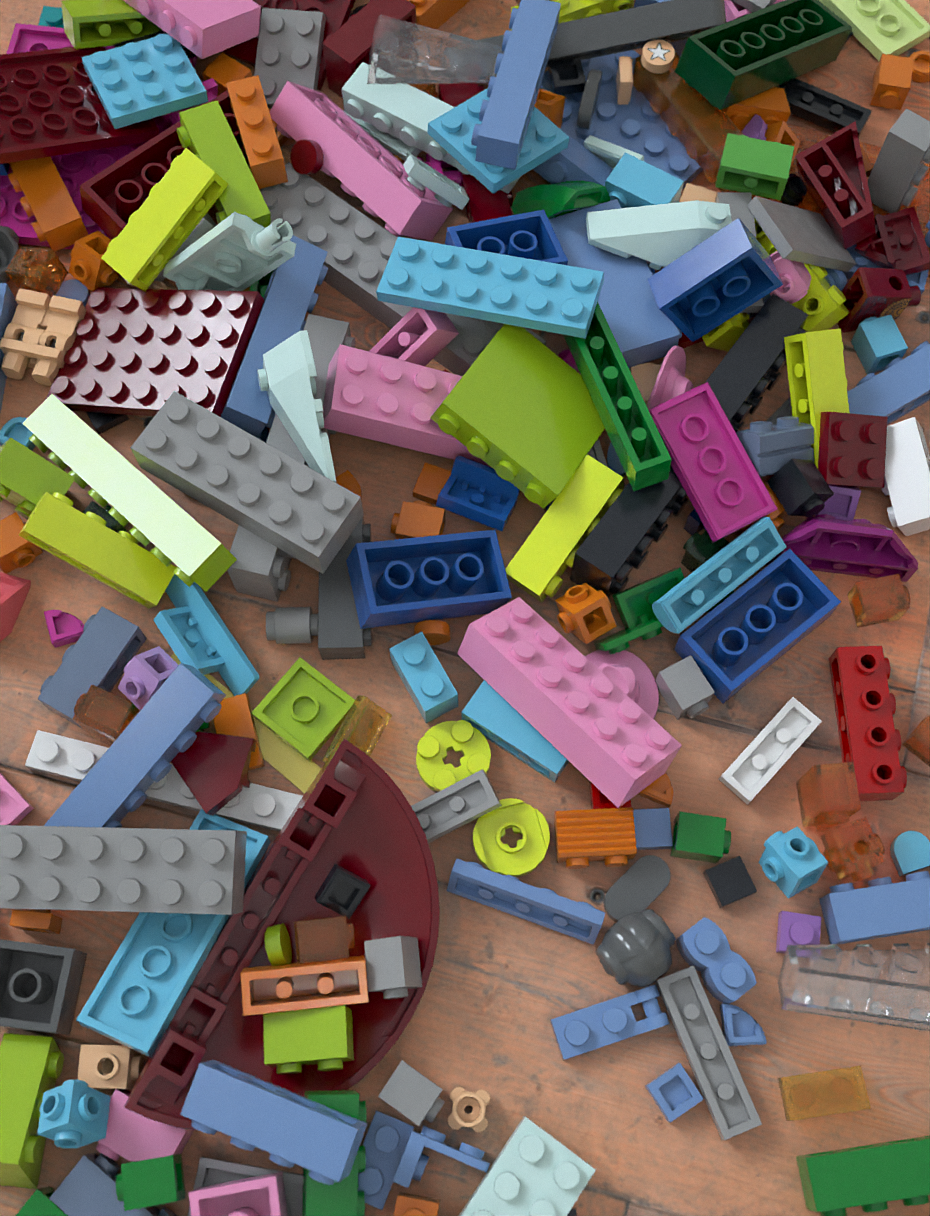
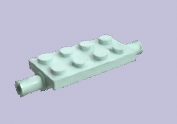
M234 212L166 263L163 276L174 281L178 290L243 291L294 257L296 243L290 241L293 236V230L287 221L280 225L283 221L281 218L274 220L265 228L254 222L250 217Z

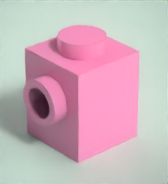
M778 251L770 254L783 285L769 294H775L790 304L799 301L807 294L812 276L802 262L783 259Z

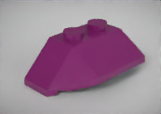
M827 514L808 517L784 535L782 540L786 548L765 564L769 565L790 548L813 571L907 582L918 569V561L892 529L881 524H873L866 519L840 520Z

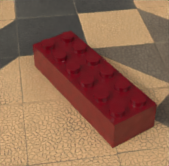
M226 90L208 103L218 101L248 164L228 90ZM180 121L80 185L82 210L111 240L121 233L127 225L131 214L138 210L148 198L151 188L161 181L170 169L172 161L185 150L177 134V128L181 127Z

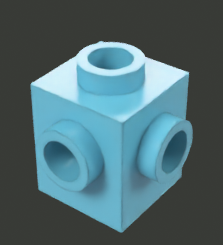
M798 826L786 833L778 831L771 835L764 843L765 850L758 862L762 866L767 878L775 882L788 899L817 883L828 864V861L820 853L815 842L808 838Z
M76 1079L63 1082V1085L45 1091L40 1106L37 1134L53 1140L57 1147L74 1149L106 1138L111 1096L88 1087V1083Z

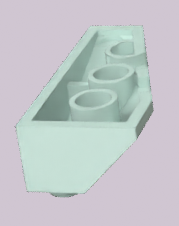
M698 200L587 212L586 215L588 244L624 258H629L633 255L650 262L649 267L660 270L661 266L666 267L732 222L729 204Z
M303 330L263 354V369L257 370L261 391L268 392L272 408L308 466L336 483L327 432H321V429L324 428L321 398L314 399L313 397L317 395L315 381L317 373L308 332Z

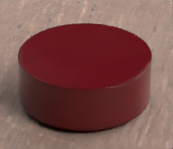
M312 140L297 141L293 145L290 154L292 167L299 174H316L321 169L324 161L321 146Z

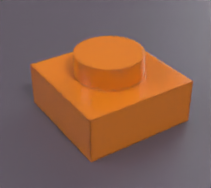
M13 909L9 926L25 931L60 934L63 918L51 914V910L27 909L26 911Z

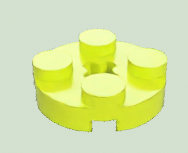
M468 721L441 722L430 728L418 742L416 755L417 770L424 784L433 791L439 792L482 769L486 774L489 772L491 761L489 744L485 736ZM454 750L456 753L461 752L464 755L460 758L461 765L454 768L452 763L445 765L443 759L447 757V751Z
M515 798L499 800L502 805L501 807L478 818L473 830L474 850L479 861L488 870L501 875L521 877L534 871L543 862L550 843L549 826L543 814L531 805L524 803L525 801ZM512 828L514 833H521L522 839L517 841V847L510 848L506 843L502 844L500 838L505 836V829Z

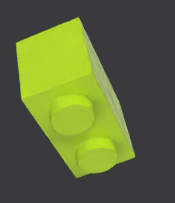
M346 1005L263 1014L264 1065L277 1068V1074L302 1073V1065L318 1064V1071L343 1069V1062L354 1061L352 1010Z

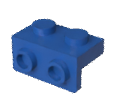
M458 455L454 460L451 475L438 495L436 506L496 530L503 531L516 507L520 490L511 482L499 477L493 468Z

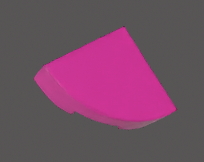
M61 610L44 611L51 643L55 648L78 641L84 633V624L77 617Z

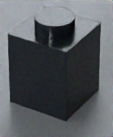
M791 459L767 481L788 516L812 517L822 511L825 507L824 503L834 495L812 460Z

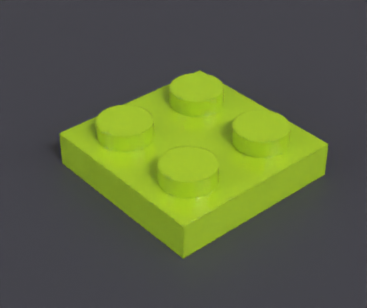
M299 657L251 714L310 762L358 704L354 698Z

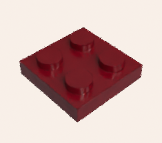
M841 412L821 413L818 470L828 485L884 488L888 417Z

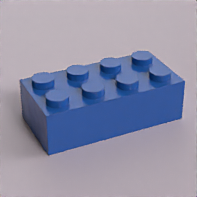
M496 530L356 543L346 560L360 629L488 614L505 605L512 598Z
M789 548L681 634L674 650L682 659L690 655L693 657L714 690V695L724 704L828 619L841 601Z

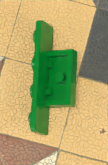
M674 568L612 595L625 629L594 642L596 650L609 651V654H615L629 648V641L641 636L642 640H646L661 634V627L663 625L655 616L652 604L685 579L681 568ZM734 590L730 592L727 596H725L722 600H720L717 604H715L712 608H710L707 612L713 610L726 598L734 593Z

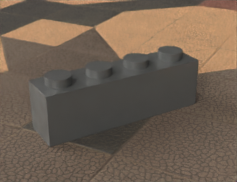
M363 517L323 574L319 572L318 649L322 660L365 659V646H372V628L360 629L346 562L356 543L371 542V524H365Z

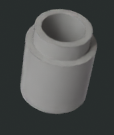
M282 607L266 613V637L268 641L276 640L277 644L312 643L313 636H318V614H313L311 607Z

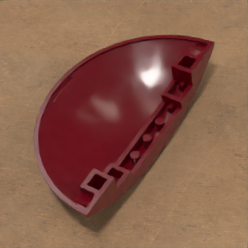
M342 739L320 770L255 870L244 890L243 912L230 915L155 1052L151 1058H148L124 1108L157 1122L174 1127L197 1130L191 1126L193 1120L180 1114L199 1063L216 1060L305 1097V1091L348 1090L383 1059L410 1022L424 994L433 967L438 942L440 907L439 887L434 860L421 824L402 791L376 762L346 739ZM334 864L358 875L370 884V888L350 919L317 903L314 898ZM282 923L286 926L292 949L291 963L362 955L365 957L364 941L396 936L417 937L422 987L408 989V997L384 999L383 992H368L369 1002L346 1005L352 1010L354 1061L343 1062V1069L318 1071V1064L302 1065V1073L279 1075L277 1074V1068L264 1065L263 1014L243 1016L240 973L243 968L272 965L268 959L265 947V931L268 926Z

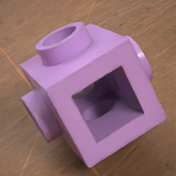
M160 646L135 655L124 667L123 672L125 674L117 688L141 711L177 668L178 664Z

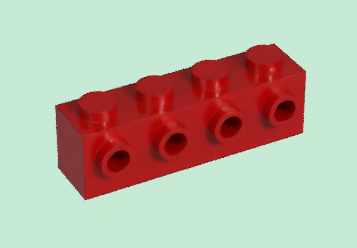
M882 645L837 647L828 659L848 802L894 800L904 793L907 785V774L904 766H900L898 752L901 749V735L899 730L895 729L893 721L896 701L894 694L889 693L888 679L891 671L889 659L884 657Z

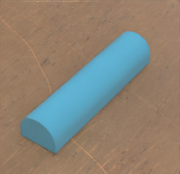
M770 517L760 518L652 604L655 616L667 630L676 634L682 632L786 548Z

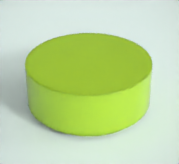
M283 923L268 926L265 931V947L270 963L273 966L290 964L292 949L286 926Z

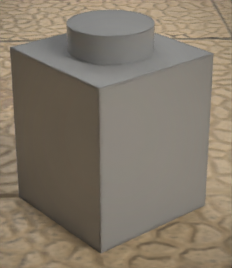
M691 655L660 671L655 680L658 690L677 720L687 714L692 719L709 709L708 703L715 693Z
M396 936L364 941L368 992H383L384 999L408 997V989L422 987L417 937Z
M402 1060L378 1096L418 1126L422 1124L424 1119L432 1123L445 1103L444 1100L439 1098L443 1089Z

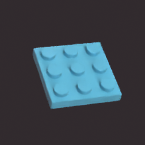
M159 34L153 38L135 43H127L121 47L98 51L92 55L81 57L84 69L114 129L208 102L207 91L181 44L169 34Z
M487 89L429 122L428 134L491 193H495L566 149L569 143V136L534 106L516 170L476 161L477 146L471 145L475 124L481 125L482 121H479V115L483 99L489 100L490 98L487 97Z

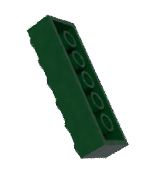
M784 0L688 37L674 72L683 78L688 86L696 89L703 95L710 105L722 110L836 61L852 27L818 0Z

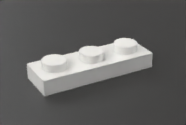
M792 697L721 775L719 780L748 805L822 721L797 699Z

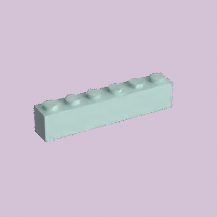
M362 62L341 88L344 111L355 119H361L375 126L376 129L383 133L387 132L401 139L406 145L415 146L428 153L434 159L442 160L456 167L460 172L472 175L428 134V123L455 107ZM519 178L500 190L509 194Z

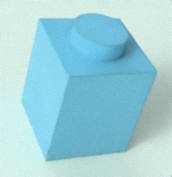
M891 314L880 318L873 316L863 320L851 340L867 375L884 370L892 360L898 357L903 358L908 349Z

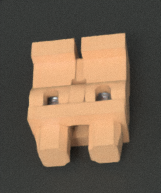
M19 288L15 299L18 304L12 322L7 325L4 337L0 341V349L4 354L1 369L7 377L20 380L24 375L26 367L34 368L32 373L33 379L39 384L51 386L59 369L64 366V355L73 345L77 335V324L84 318L86 309L82 301L55 295L50 299L48 294Z

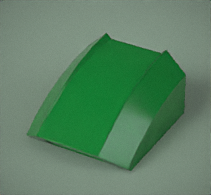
M582 180L565 181L556 184L532 186L517 192L511 207L514 215L544 209L548 219L608 202L611 198L606 186Z

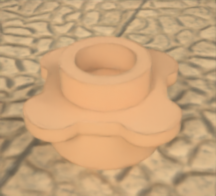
M462 1087L454 1088L450 1093L453 1106L452 1113L447 1119L449 1126L454 1130H458L461 1127L473 1128L475 1132L484 1131L488 1125L485 1111L486 1106L490 1102L489 1094L482 1089L477 1092H467ZM467 1105H470L473 1108V1111L470 1114H467L465 1112V1107Z

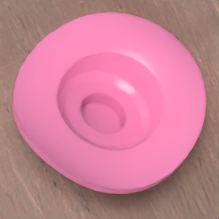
M673 346L666 354L647 403L648 410L694 388L692 382L685 377L686 355L683 348Z
M597 650L585 656L653 719L655 718L659 704L657 684L650 669L639 657L626 650L615 654H609V651Z

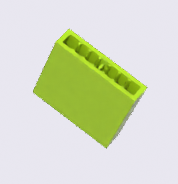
M503 324L430 417L443 432L456 438L467 447V450L473 456L481 458L496 471L499 477L511 482L524 493L529 501L538 504L543 509L560 494L605 429L581 374L526 329L508 324Z

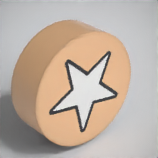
M660 39L651 40L643 47L641 63L649 72L664 73L673 65L675 50L667 41Z

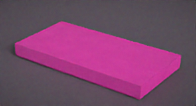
M708 382L649 409L672 459L671 466L713 543L777 510L774 501Z

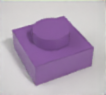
M829 485L834 495L824 503V509L816 515L827 514L835 517V519L853 520L861 490L858 487Z
M787 911L779 912L776 952L811 958L819 957L821 917Z

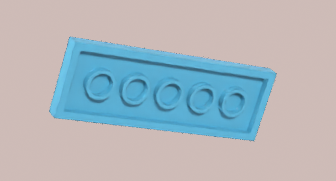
M398 236L376 294L378 301L586 339L604 283V272Z
M203 809L200 810L189 829L247 831L244 890L271 843L267 835L218 815L206 814ZM140 912L77 1017L78 1023L151 1058L230 915Z

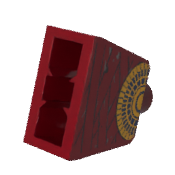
M859 267L841 291L846 298L843 304L849 311V314L837 322V324L841 328V333L856 331L863 320L873 316L880 318L891 314L895 321L906 307L917 306L920 303L921 290L918 286H909L905 272L901 269Z

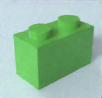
M728 133L715 187L737 192H751L752 195L781 200L788 180L795 146Z

